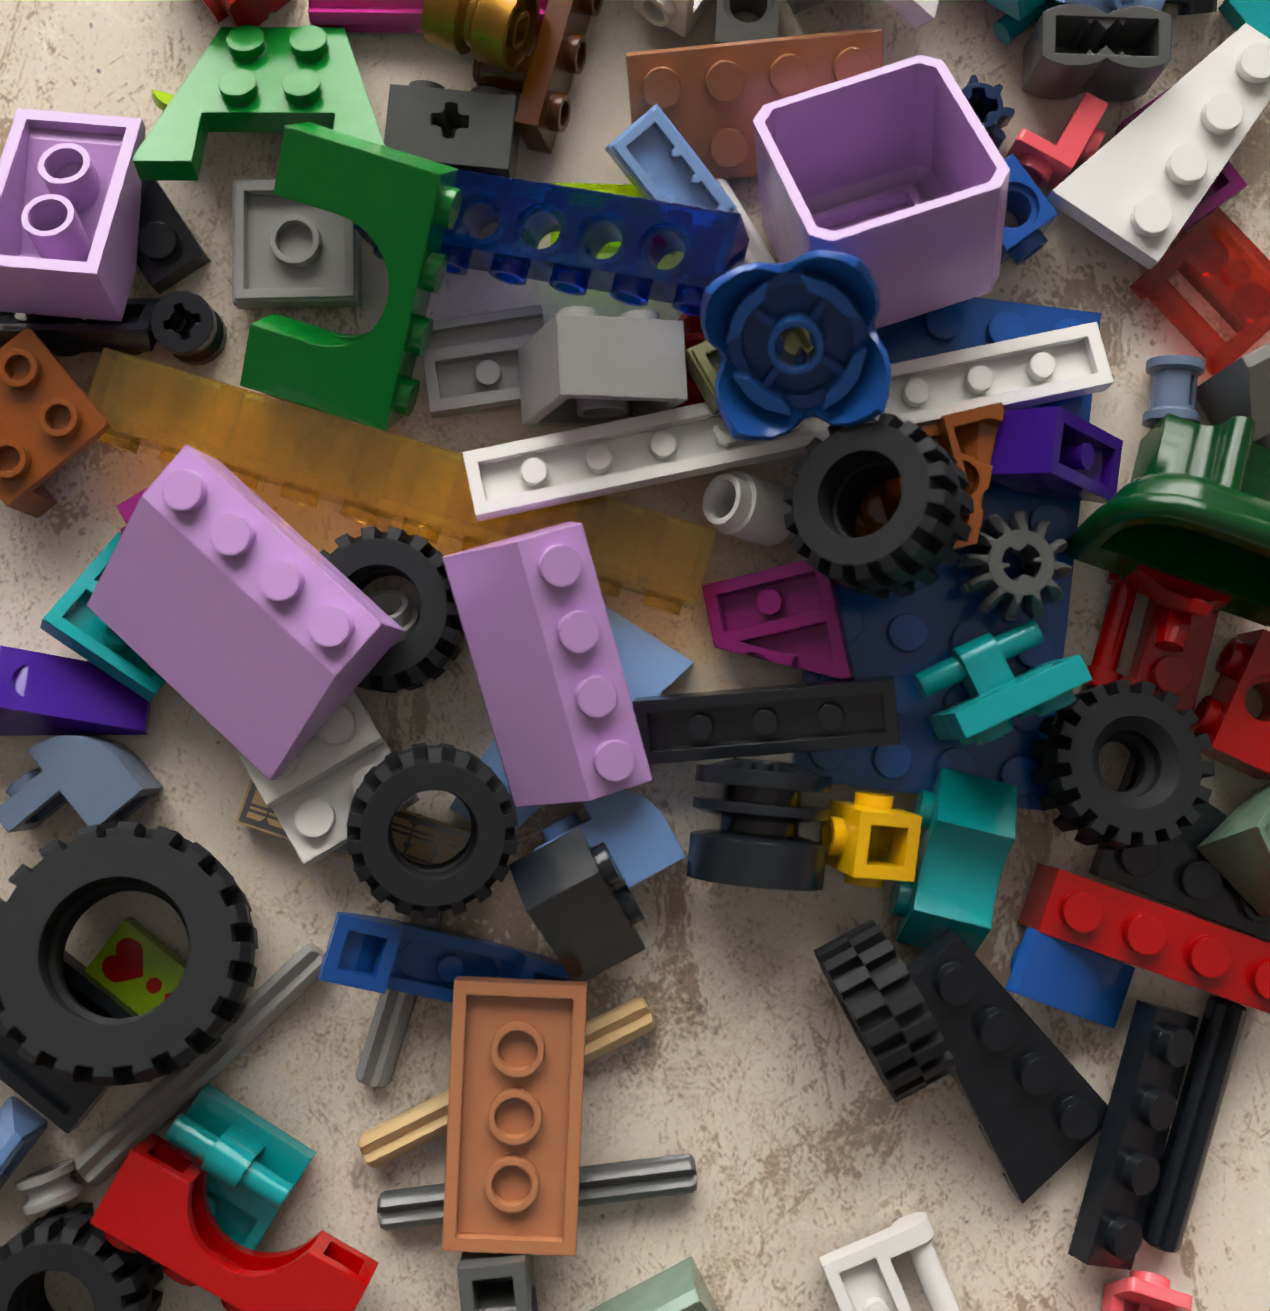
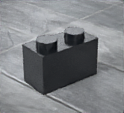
M579 827L508 865L526 912L573 981H587L646 949L635 924L644 920L645 917L630 888L628 889L627 885L616 890L614 885L621 882L622 878L607 849L602 845L592 850Z

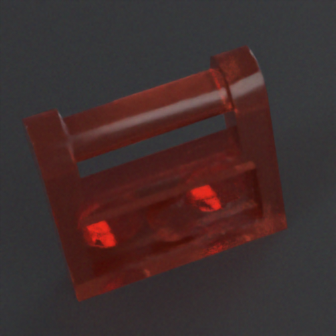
M1219 206L1161 257L1152 269H1148L1129 287L1141 301L1147 297L1205 358V369L1211 376H1214L1235 362L1270 330V260ZM1177 269L1236 333L1225 341L1166 278Z

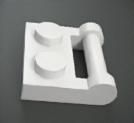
M914 1212L896 1220L891 1227L819 1257L840 1311H912L890 1260L907 1251L932 1311H960L931 1242L935 1232L927 1213Z

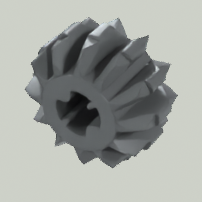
M1021 510L1013 512L1007 524L998 514H993L984 520L985 533L980 532L977 544L969 547L975 554H965L956 560L957 568L974 572V578L960 585L962 593L970 594L978 589L984 593L977 604L976 609L978 612L986 614L999 603L1001 620L1010 623L1017 620L1020 610L1030 619L1043 615L1044 605L1042 600L1051 603L1061 600L1064 593L1053 579L1070 576L1073 568L1066 563L1055 561L1054 555L1064 551L1068 547V541L1057 539L1048 543L1044 539L1050 531L1051 523L1049 520L1041 519L1029 529L1026 513ZM1015 554L1023 563L1017 567V570H1024V574L1010 579L1004 572V569L1009 567L1010 563H1002V559L1004 560Z

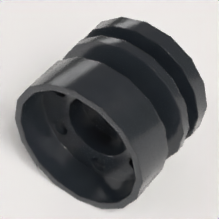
M733 758L708 765L696 764L695 781L724 784L723 798L693 797L694 808L721 816L720 829L698 830L690 833L686 876L713 883L791 891L823 890L827 846L814 840L799 837L798 828L800 823H816L829 820L830 810L800 806L802 791L831 793L833 777L819 775L797 765V763Z

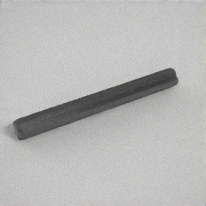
M686 1153L581 1166L579 1207L693 1193L697 1190L698 1185L695 1160L692 1155ZM445 1183L385 1190L382 1192L377 1202L380 1228L388 1231L443 1224Z

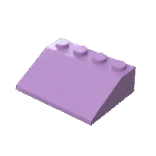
M187 444L141 496L87 603V606L269 780H275L405 632L403 628L224 464Z

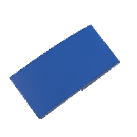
M1027 926L1022 942L1017 946L1012 955L1010 963L1011 974L1005 989L1115 1029L1135 968Z

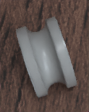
M74 1159L52 1164L15 1182L17 1192L22 1191L27 1196V1202L22 1206L24 1216L48 1210L84 1192L82 1182H75L71 1177L72 1171L76 1169Z

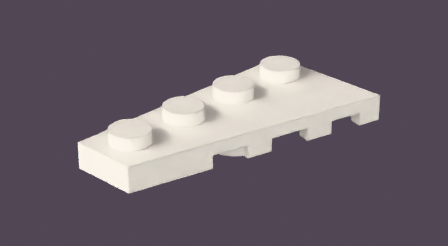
M1245 23L1054 188L1047 197L1048 201L1147 269H1152L1164 255L1269 102L1270 39Z

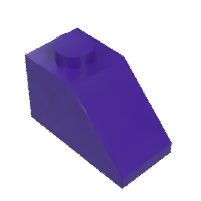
M1059 406L1004 410L1003 420L997 430L990 465H993L990 480L1015 491L1107 503L1117 493L1123 440Z

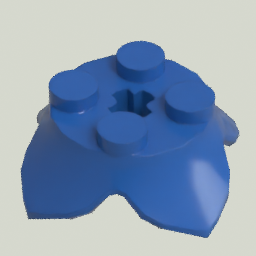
M828 250L811 251L781 264L756 262L740 265L716 278L705 288L701 301L700 325L706 341L720 355V366L715 380L716 404L725 426L734 439L747 441L773 440L789 434L804 419L816 417L831 426H854L872 420L884 413L889 397L891 366L888 352L877 335L875 321L880 310L879 289L869 268L860 258L842 252ZM797 327H802L810 332L809 342L813 348L806 352L800 347L796 355L786 352L783 349L786 340L783 331L788 328L795 331Z

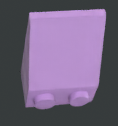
M17 108L0 159L1 312L122 322L137 263L142 180L139 178L133 158L135 152L145 139L146 127L142 118Z

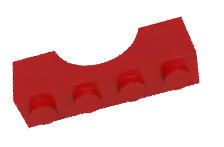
M1041 863L1037 864L1018 923L1039 930V932L1270 1014V943L1071 872Z
M153 1132L130 1150L89 1222L104 1231L107 1241L116 1248L129 1253L140 1252L163 1265L165 1274L175 1282L190 1287L198 1285L219 1297L227 1311H354L379 1263L323 1230L304 1244L281 1252L255 1251L238 1244L225 1234L212 1215L208 1204L206 1188L208 1173L200 1169L203 1161Z

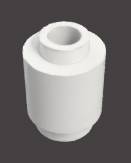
M742 471L718 475L709 483L703 497L704 515L717 531L766 547L778 545L788 537L790 531L785 528L783 515L792 511L793 507L783 501L785 486Z

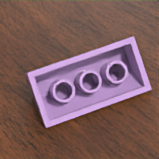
M565 521L442 557L515 807L591 801L652 781V775L583 524Z

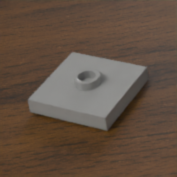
M276 179L232 180V303L238 309L362 307L360 226L338 214L274 195Z

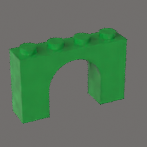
M310 122L285 125L273 194L338 214L360 226L375 242L384 259L388 273V297L385 309L377 324L371 331L362 334L336 333L276 313L251 323L240 386L384 432L404 416L409 417L415 407L420 387L419 380L412 378L417 355L423 356L425 354L433 331V319L426 317L431 293L437 294L439 292L447 269V255L440 253L445 228H453L461 207L462 190L455 188L458 169Z

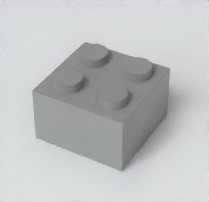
M589 306L565 307L560 309L518 350L522 426L587 427L670 410L688 399L683 320L660 319L659 313L654 310H631L622 313L620 317L598 316L597 309Z

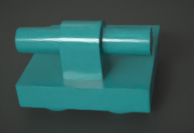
M1033 619L995 637L990 633L983 634L952 649V657L913 675L915 684L924 698L963 681L970 697L928 716V720L938 740L959 739L962 746L973 742L979 746L1008 734L1015 729L1010 718L1018 714L1020 718H1025L1035 713L1040 717L1075 702L1077 699L1072 689L1093 679L1080 654L1043 662L1013 676L1006 660L1044 642L1042 632Z
M207 1084L201 1089L185 1115L181 1113L165 1136L169 1139L168 1142L203 1161L200 1169L208 1173L206 1185L207 1198L215 1221L232 1240L252 1250L257 1249L317 1153L211 1084Z

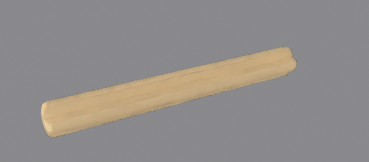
M635 997L586 1022L584 1064L651 1032L655 1028L654 1016L643 997ZM449 1090L365 1131L359 1138L358 1144L368 1166L377 1168L447 1133Z

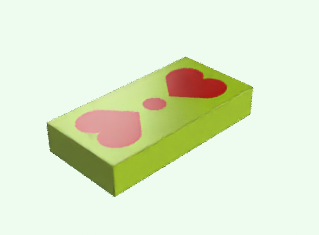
M134 918L124 920L84 971L138 1015H141L160 1005L172 994L184 974L187 961Z

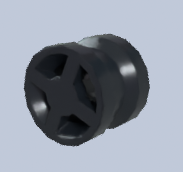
M174 291L165 295L153 309L151 314V330L155 339L180 362L188 365H204L215 360L223 352L227 342V328L221 316L200 295L190 291ZM186 317L187 324L183 327L182 331L176 332V329H179Z

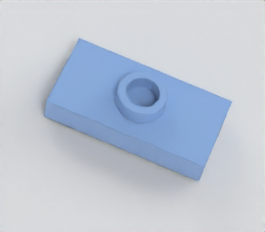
M657 103L605 148L606 152L685 251L694 246L737 208Z

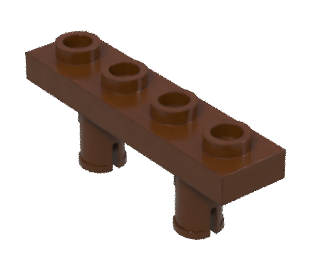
M548 0L534 51H532L530 56L527 55L516 72L507 73L480 63L474 58L473 79L474 82H477V86H492L506 92L521 94L514 124L528 150L551 154L557 132L563 133L565 131L571 111L569 91L574 74H581L586 62L587 38L585 35L590 17H596L599 14L603 0Z

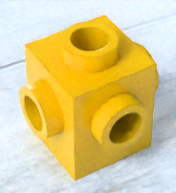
M855 791L854 802L830 800L829 820L822 821L819 834V843L827 846L825 864L845 873L844 882L855 886L882 888L884 880L914 882L922 816L894 807V796L883 793Z

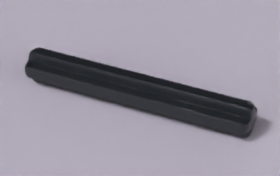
M1212 996L1207 1001L1178 1102L1176 1116L1172 1123L1160 1165L1159 1180L1153 1189L1142 1229V1239L1152 1247L1165 1252L1176 1253L1181 1248L1247 1017L1246 1007L1222 997Z

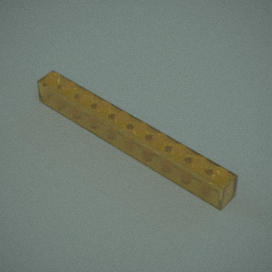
M105 347L103 348L88 393V397L110 423V429L98 441L106 446L131 454H137L139 445L161 451L158 460L169 464L187 444L219 460L252 490H256L259 481L282 487L279 494L280 497L304 506L316 508L320 498L342 505L340 515L361 523L376 526L379 516L403 523L401 529L408 535L414 537L418 535L429 543L437 544L439 535H444L463 541L461 551L565 521L582 523L602 595L619 598L621 589L645 595L643 606L674 616L680 615L682 607L691 610L695 609L718 534L717 529L606 496H598L478 522L464 458L461 453Z

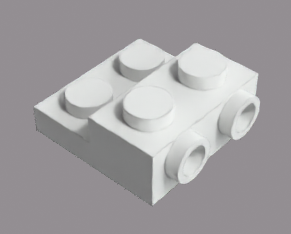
M355 689L275 780H269L236 749L265 804L273 809L302 863L308 867L346 844L347 821L356 789L360 787L367 772L373 766L376 767L384 761L385 756L392 753ZM417 793L407 798L398 807L396 812L401 809L405 810L420 801Z

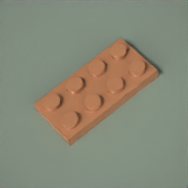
M877 27L625 53L631 125L657 103L715 179L758 176L753 120L762 106L883 67V30Z
M457 976L455 978L453 986L442 1251L576 1256L588 981Z

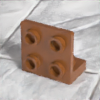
M26 328L0 348V499L7 507L39 518L57 503L43 485L49 481L51 476L110 429V423L38 334Z

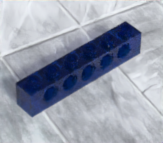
M458 170L455 188L462 190L461 207L453 228H445L440 253L447 255L446 273L454 275H466L468 269L489 272L493 278L512 285H525L527 279L549 282V285L555 290L570 295H586L587 289L610 293L613 299L628 305L646 306L649 300L672 303V307L677 311L700 317L701 301L705 288L716 278L744 264L750 239L740 213ZM499 222L497 229L492 235L479 239L482 231L488 225ZM355 223L354 230L374 248L373 254L379 259L384 260L372 238ZM552 232H560L557 240L551 246L537 249L539 242L544 236ZM610 242H622L619 250L613 256L606 259H597V255L603 246ZM675 251L685 253L682 261L677 266L667 270L657 269L660 260L668 253Z

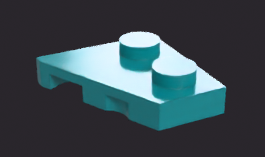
M118 532L43 617L40 629L148 702H151L165 685L166 681L87 606L122 536L121 532Z

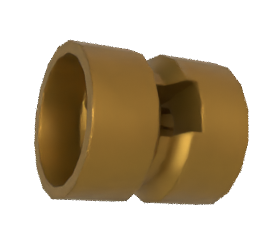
M424 0L422 30L425 39L430 44L459 55L468 54L472 50V55L478 62L507 73L516 72L530 52L539 22L540 1Z

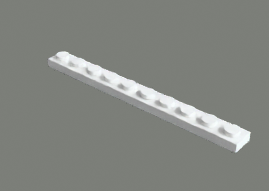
M1092 322L890 364V390L884 413L894 414L904 423L909 420L917 426H923L937 422L944 415L1002 402L1004 410H1015L1102 392L1108 389L1114 381L1098 323ZM706 402L462 453L475 515L479 522L809 453L810 451L805 447L815 437L822 442L830 436L827 427L831 425L816 417L804 419L789 434L773 440L747 441L734 439L725 426L720 412L713 415Z

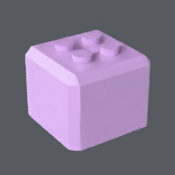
M918 55L762 106L753 120L762 226L780 264L789 262L803 253L817 250L848 253L860 258L869 268L879 289L880 310L875 321L876 329L991 292L1000 272L1010 169L943 60Z

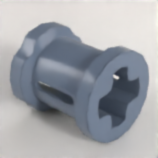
M1162 355L1148 359L1146 361V373L1152 376L1149 410L1143 414L1142 425L1152 429L1167 413L1201 424V413L1195 411L1197 380L1198 376L1205 373V360L1190 355Z

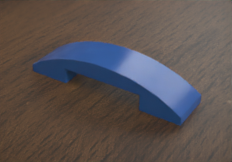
M337 912L318 975L321 981L385 994L386 989L451 1003H453L454 980L457 976L573 981L560 960L452 931L347 912Z

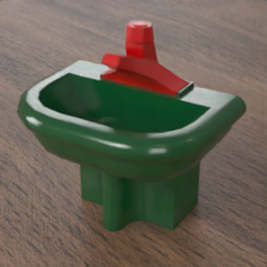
M1167 413L1140 440L1131 482L1119 490L1106 504L1100 506L1065 539V541H1068V547L1064 551L1070 558L1121 575L1120 580L1133 584L1158 605L1155 647L1163 652H1183L1188 639L1191 616L1207 618L1210 612L1217 613L1221 610L1270 627V448L1252 441L1255 422L1249 417L1233 416L1226 422L1213 426L1199 424Z

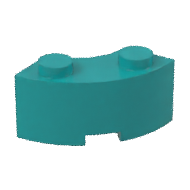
M941 767L932 790L921 789L919 791L913 813L922 816L915 881H895L889 903V913L899 916L896 942L926 949L949 928L959 936L974 954L976 953L992 928L993 909L999 880L1006 858L1016 839L1018 786Z

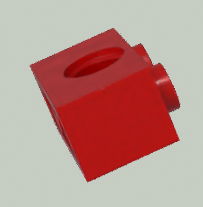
M1260 629L1237 634L1236 638L1230 639L1225 644L1215 666L1216 672L1220 673L1211 695L1205 696L1197 705L1194 713L1200 720L1190 726V728L1194 731L1195 736L1208 734L1212 747L1201 749V754L1255 779L1270 780V632ZM1251 687L1259 692L1263 702L1261 713L1256 719L1250 715L1245 704L1247 692Z

